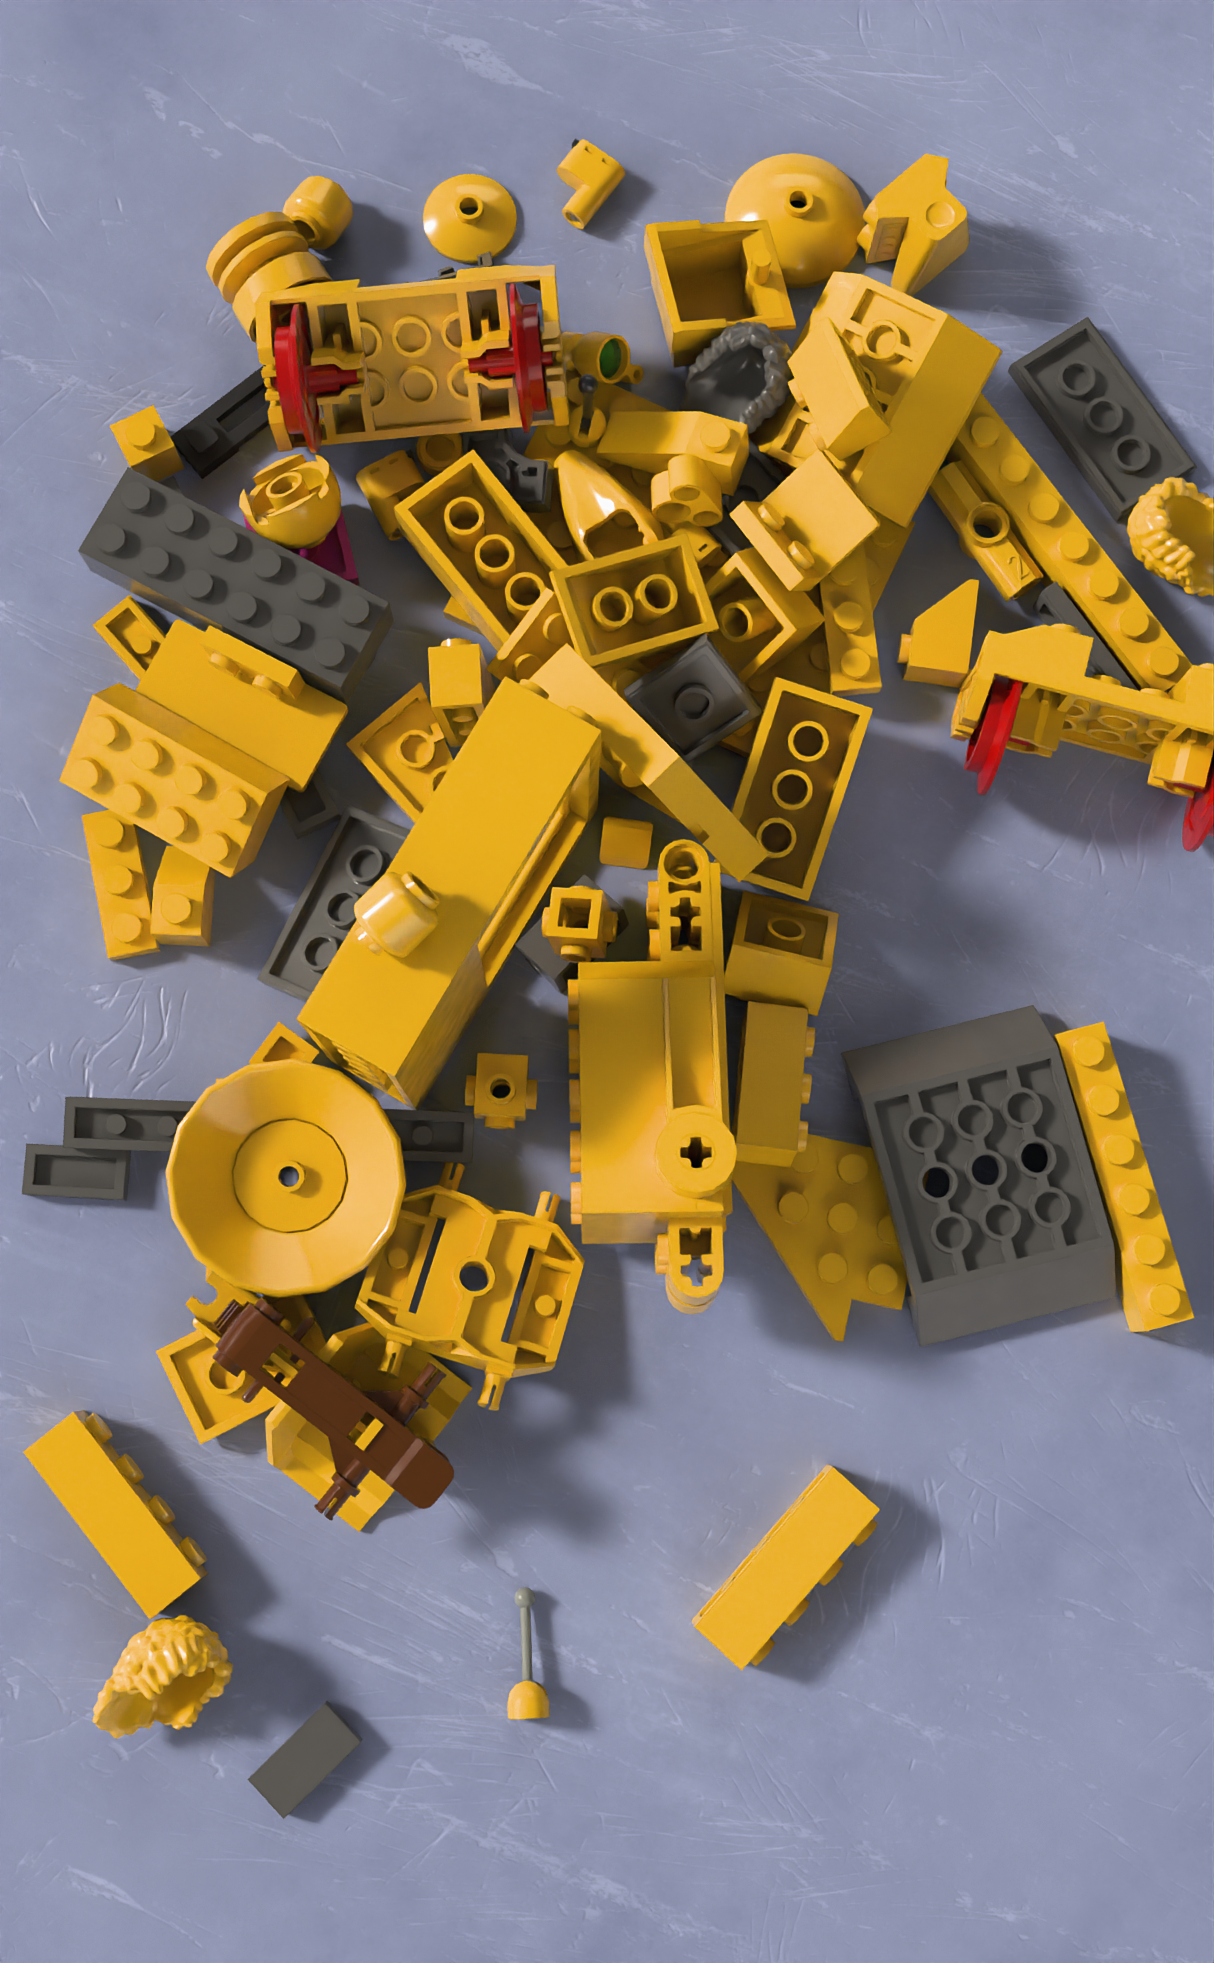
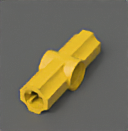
M962 460L952 462L939 470L927 491L959 534L961 550L968 557L978 561L1007 603L1012 600L1015 601L1026 594L1043 579L1044 575L1011 531L1010 518L1006 510L989 500ZM985 525L993 531L995 537H981L975 532L973 526Z

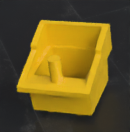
M768 219L700 224V220L658 222L645 225L644 250L673 368L696 363V358L703 352V349L711 346V340L714 337L720 336L725 328L732 327L737 322L763 323L771 331L796 328Z

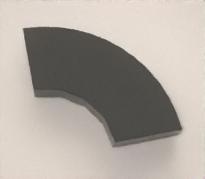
M509 428L462 432L463 454L466 455L471 450H474L524 512H551L554 469L549 461L530 460L517 453L514 449L513 434Z

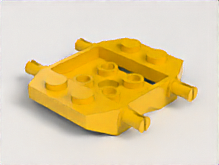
M444 1162V1168L438 1185L404 1194L395 1231L369 1263L354 1308L385 1338V1343H387L377 1373L386 1376L391 1358L394 1357L388 1378L398 1379L406 1351L412 1347L484 1370L486 1378L477 1404L485 1408L493 1389L488 1409L497 1411L499 1410L506 1381L514 1377L551 1371L554 1368L585 1260L559 1225L553 1223L559 1202H561L559 1195L554 1193L546 1211L551 1192L542 1191L534 1216L520 1212L494 1209L474 1197L457 1192L465 1166L457 1163L452 1180H450L449 1177L454 1162ZM439 1218L445 1220V1224L415 1314L409 1312V1308ZM528 1248H532L534 1251L507 1341L503 1342L501 1338ZM470 1266L481 1269L486 1274L487 1286L480 1291L466 1289L460 1281V1271Z

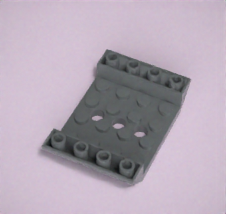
M1034 1005L841 1053L853 1102L860 1101L912 1296L906 1297L919 1347L1116 1297L1114 1242L1058 1046ZM1028 1144L1041 1146L1047 1154V1165L1040 1173L1029 1171L1022 1163L1021 1154ZM980 1156L993 1159L998 1166V1178L992 1185L979 1183L972 1174L973 1163ZM929 1169H940L949 1178V1190L941 1198L930 1196L923 1188L922 1179Z

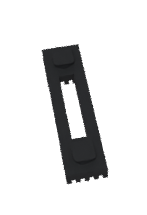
M263 366L170 437L175 448L191 464L201 479H204L239 452V448L269 425L268 409L270 401L229 433L220 424L223 419L265 388L264 378L261 375Z

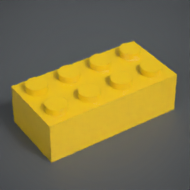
M474 450L468 452L394 507L400 532L497 652L547 587L555 592L549 573L568 566Z
M779 677L774 679L730 811L769 853L743 879L744 881L809 901L873 708ZM715 858L713 863L720 862ZM720 863V873H723V874H726V875H729V876L734 877V876Z
M117 683L92 695L59 781L231 878L255 861L290 778L122 683Z

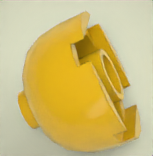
M303 454L292 455L275 461L252 478L256 487L250 492L249 496L243 489L240 494L239 507L248 523L258 535L285 549H309L325 540L341 514V490L329 463L320 455L315 454L317 462H306Z

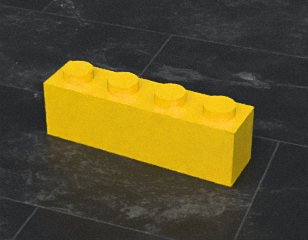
M85 1410L74 1411L23 1451V1453L147 1617L152 1619L209 1574L202 1565L207 1561V1558L199 1545L190 1536L182 1539L172 1526L171 1522L175 1520V1515L167 1503L159 1495L151 1498L139 1481L144 1478V1475L134 1460L126 1453L120 1457L108 1442L113 1435L106 1423L94 1412L89 1416Z
M827 1464L692 1619L694 1627L741 1671L749 1662L757 1666L775 1645V1641L770 1637L781 1624L785 1622L788 1626H791L807 1609L810 1602L805 1597L818 1582L823 1586L827 1585L840 1571L844 1562L839 1557L852 1542L856 1546H860L872 1534L878 1525L873 1517L880 1509L833 1466Z

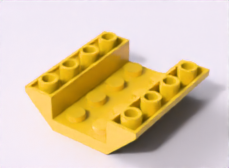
M833 271L791 352L794 354L816 324L826 317L832 320L853 346L891 427L892 433L841 461L828 449L824 450V452L873 513L907 529L1003 351L941 310L865 275ZM792 392L786 402L778 407L774 416L765 418L761 427H757L753 433L748 434V438L759 448V451L765 454L771 461L781 466L785 464L795 470L814 451L819 450L808 429V425L814 422L808 406L801 409Z

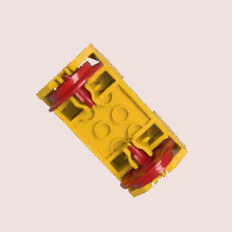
M502 265L457 270V275L454 279L361 287L360 279L312 283L278 291L261 292L255 302L257 352L259 362L262 365H266L263 366L261 375L264 378L265 387H267L265 399L270 401L268 409L269 424L279 452L293 451L294 448L309 447L312 453L320 452L321 445L523 427V431L526 434L530 433L531 426L555 424V426L570 425L555 265ZM521 282L541 291L544 326H541L538 303L523 304L516 284H510L509 287V283ZM299 303H307L308 317L303 305ZM292 309L290 326L280 327L279 317Z
M1067 624L1040 625L1007 634L989 630L973 670H968V675L960 686L951 720L950 738L964 742L966 739L969 740L964 770L977 773V792L979 795H986L990 789L1005 748L1020 753L1036 754L1051 758L1053 751L1056 752L1059 740L1150 764L1148 785L1188 798L1182 829L1184 849L1194 852L1201 846L1207 835L1214 837V664L1193 665L1168 693L1153 688H1144L1138 691L1121 686L1119 680L1110 676L1093 675L1091 678L1085 676L1094 638L1081 635V631L1074 626Z

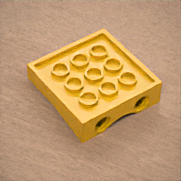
M567 643L529 679V681L537 684L549 694L548 700L565 710L569 706H574L592 716L597 721L595 727L602 730L600 767L619 786L683 824L739 883L769 855L687 763Z

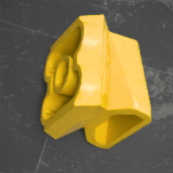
M924 154L875 196V199L869 204L863 214V219L867 224L857 237V243L864 249L865 264L896 259L891 287L900 292L903 291L910 297L914 296L967 250L970 242L967 210L946 189L949 158L931 154Z

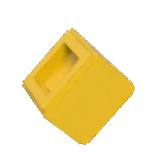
M608 816L604 818L599 856L600 863L645 869L649 861L653 824L648 821Z

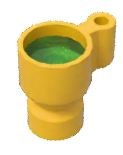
M569 331L562 333L565 371L566 369L569 371L577 370L582 376L590 374L598 382L614 384L619 381L639 384L642 381L644 375L643 368L640 365L630 363V348L622 336L593 331L585 335Z

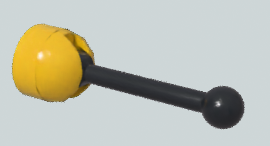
M586 374L578 381V388L583 393V405L574 409L571 413L568 434L572 442L577 446L592 448L599 445L604 435L603 433L606 431L607 423L601 410L593 406V393L598 388V381L593 375ZM581 429L588 430L589 433H588V434L582 433V432H580V430H581Z

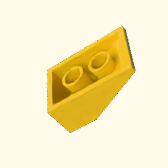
M687 533L553 570L549 573L575 651L592 669L655 656L685 647L705 633L708 636L719 629Z

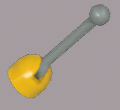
M523 1587L515 1594V1602L520 1607L522 1681L516 1684L509 1693L507 1702L508 1719L550 1717L548 1695L545 1688L533 1680L530 1607L535 1602V1594L530 1588Z

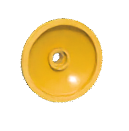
M789 153L776 155L753 165L737 180L732 188L725 211V222L768 219L786 288L817 286L829 281L833 271L842 272L856 256L860 247L857 243V237L865 227L863 202L853 182L835 165L807 154ZM801 201L806 206L795 208L791 205V202Z

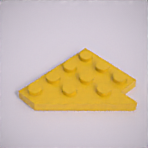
M732 1121L731 1130H730L731 1133H732V1129H733V1121ZM808 1134L805 1151H797L791 1167L736 1161L732 1174V1184L833 1340L840 1342L844 1340L851 1300L902 1310L908 1279L872 1148ZM929 1170L924 1174L922 1179L924 1190L926 1188Z

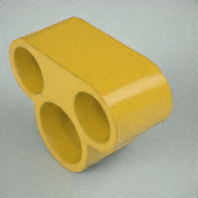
M684 454L673 457L668 463V471L661 472L652 478V514L658 521L664 523L690 521L693 525L701 527L713 526L722 521L721 484L698 456Z

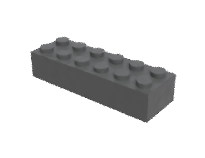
M127 467L78 550L93 573L205 631L211 625L297 669L306 684L345 704L350 700L394 622L388 601Z

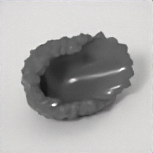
M737 322L734 326L725 328L720 336L714 337L711 340V346L704 348L703 352L697 356L696 363L690 366L688 379L685 382L687 392L684 395V402H682L678 410L701 411L744 423L748 426V434L753 433L757 427H761L765 418H770L776 414L778 407L782 406L791 394L788 382L794 379V376L787 361L791 358L793 352L790 351L787 341L781 340L779 335L773 334L769 327L763 323Z

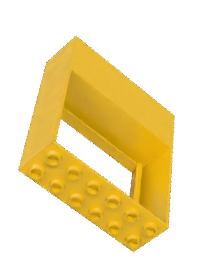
M506 676L504 677L385 874L387 872H395L404 875L407 871H410L418 876L435 893L440 901L435 907L439 916L437 926L408 955L399 957L390 954L386 950L380 955L371 952L355 934V931L360 927L356 920L296 1019L333 1063L414 1110H419L511 956L516 947L515 944L521 939L598 809L602 730L595 727L597 721L588 713L574 706H569L567 710L557 706L548 700L549 694L543 688L526 679H521L517 683Z

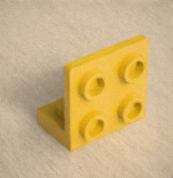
M820 450L814 451L762 502L743 501L729 514L789 591H810L880 527L878 518L826 453Z

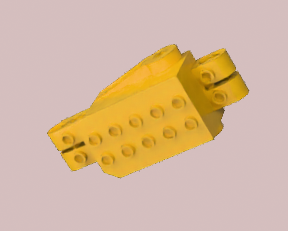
M681 839L665 846L659 858L657 881H648L646 927L656 929H649L647 961L578 962V979H568V1025H578V1029H569V1074H579V1079H569L570 1123H580V1130H570L571 1174L581 1173V1182H571V1224H581L582 1244L655 1243L656 1275H665L668 1300L675 1309L682 1313L693 1315L702 1313L711 1307L722 1283L724 1273L723 1233L726 1232V1216L733 1212L732 1174L736 1163L737 1148L734 1136L730 1132L720 863H710L707 852L698 843L692 840ZM680 930L686 931L688 945H678ZM700 1259L696 1279L702 1285L696 1287L692 1286L691 1278L687 1277L691 1260Z

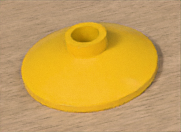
M463 174L445 180L432 191L424 207L423 223L429 242L441 255L455 262L476 264L478 263L477 255L491 252L493 259L507 248L516 231L517 213L512 197L501 184L486 176ZM467 207L478 209L472 215H466L461 212L462 209Z

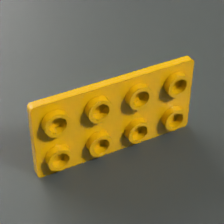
M180 619L173 622L135 690L137 693L290 778L287 786L300 793L305 791L348 713L346 704L305 684L297 669L211 625L204 632Z

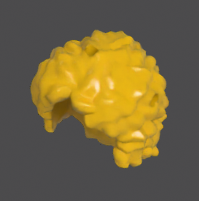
M1166 478L1162 484H1155L1145 495L1139 497V503L1133 508L1128 518L1127 533L1130 537L1132 552L1153 575L1164 578L1171 584L1182 586L1185 593L1192 595L1197 593L1199 597L1214 596V498H1211L1208 493L1198 492L1195 484L1187 483L1183 478Z
M179 1615L174 1619L167 1617L152 1621L146 1630L138 1632L129 1640L127 1648L123 1650L121 1658L113 1668V1675L106 1681L103 1690L98 1693V1702L93 1709L95 1714L92 1720L93 1723L100 1730L110 1732L111 1736L115 1739L125 1734L132 1735L140 1727L150 1729L154 1721H159L166 1726L172 1725L176 1730H180L183 1726L192 1727L193 1723L197 1721L198 1713L203 1709V1704L209 1702L210 1698H216L223 1694L224 1686L231 1681L233 1664L228 1660L227 1648L223 1647L218 1633L211 1631L206 1625L195 1622L193 1618L185 1615Z

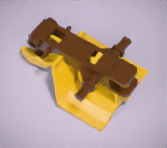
M211 1271L205 1280L216 1289V1299L210 1303H203L192 1295L185 1305L196 1316L193 1319V1326L213 1341L218 1348V1351L213 1355V1359L236 1377L244 1370L255 1379L242 1396V1400L245 1403H250L263 1387H266L281 1399L265 1419L268 1462L319 1500L314 1507L321 1514L324 1512V1516L332 1521L335 1514H337L358 1532L361 1531L368 1520L388 1500L394 1491H397L420 1509H426L435 1504L452 1482L454 1470L447 1456L436 1448L433 1441L450 1421L461 1402L472 1390V1387L432 1355L412 1347L406 1351L398 1379L388 1378L394 1357L391 1358L386 1376L377 1373V1369L380 1366L387 1343H385V1338L369 1322L333 1334L319 1353L315 1355L300 1342L313 1326V1317L307 1316L291 1334L288 1332L292 1325L291 1322L258 1293L231 1286ZM280 1343L293 1352L291 1357L278 1348ZM267 1359H270L293 1378L287 1386L281 1383L285 1375L280 1371L274 1377L263 1367ZM300 1359L305 1362L302 1367L297 1364Z

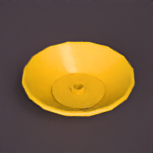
M298 1059L246 1065L206 1088L177 1127L165 1171L171 1217L195 1259L233 1287L278 1299L326 1292L364 1270L395 1231L406 1189L401 1141L377 1098L340 1070ZM286 1166L294 1167L299 1173V1180L294 1185H287L281 1180V1170Z

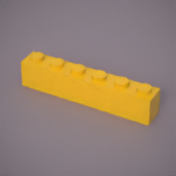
M1103 1021L1055 1034L1052 1037L1060 1052L1114 1242L1116 1286L1130 1332H1146L1193 1319L1195 1317L1105 1023Z

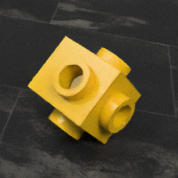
M572 886L570 888L552 887L550 907H545L543 911L542 936L548 939L555 955H560V958L565 961L578 963L590 962L591 957L605 958L607 942H615L617 912L611 911L603 890H596L587 886Z
M477 1053L476 1076L467 1075L465 1106H474L475 1118L485 1119L484 1127L515 1129V1121H526V1109L536 1110L538 1079H528L529 1056ZM504 1086L509 1088L510 1093L507 1097L499 1099L493 1096V1092L498 1087Z

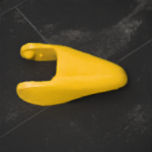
M574 449L563 452L555 460L554 474L558 496L579 563L599 558L594 556L587 546V536L620 512H626L633 516L639 526L638 531L644 534V545L665 539L660 522L653 517L652 511L595 461Z

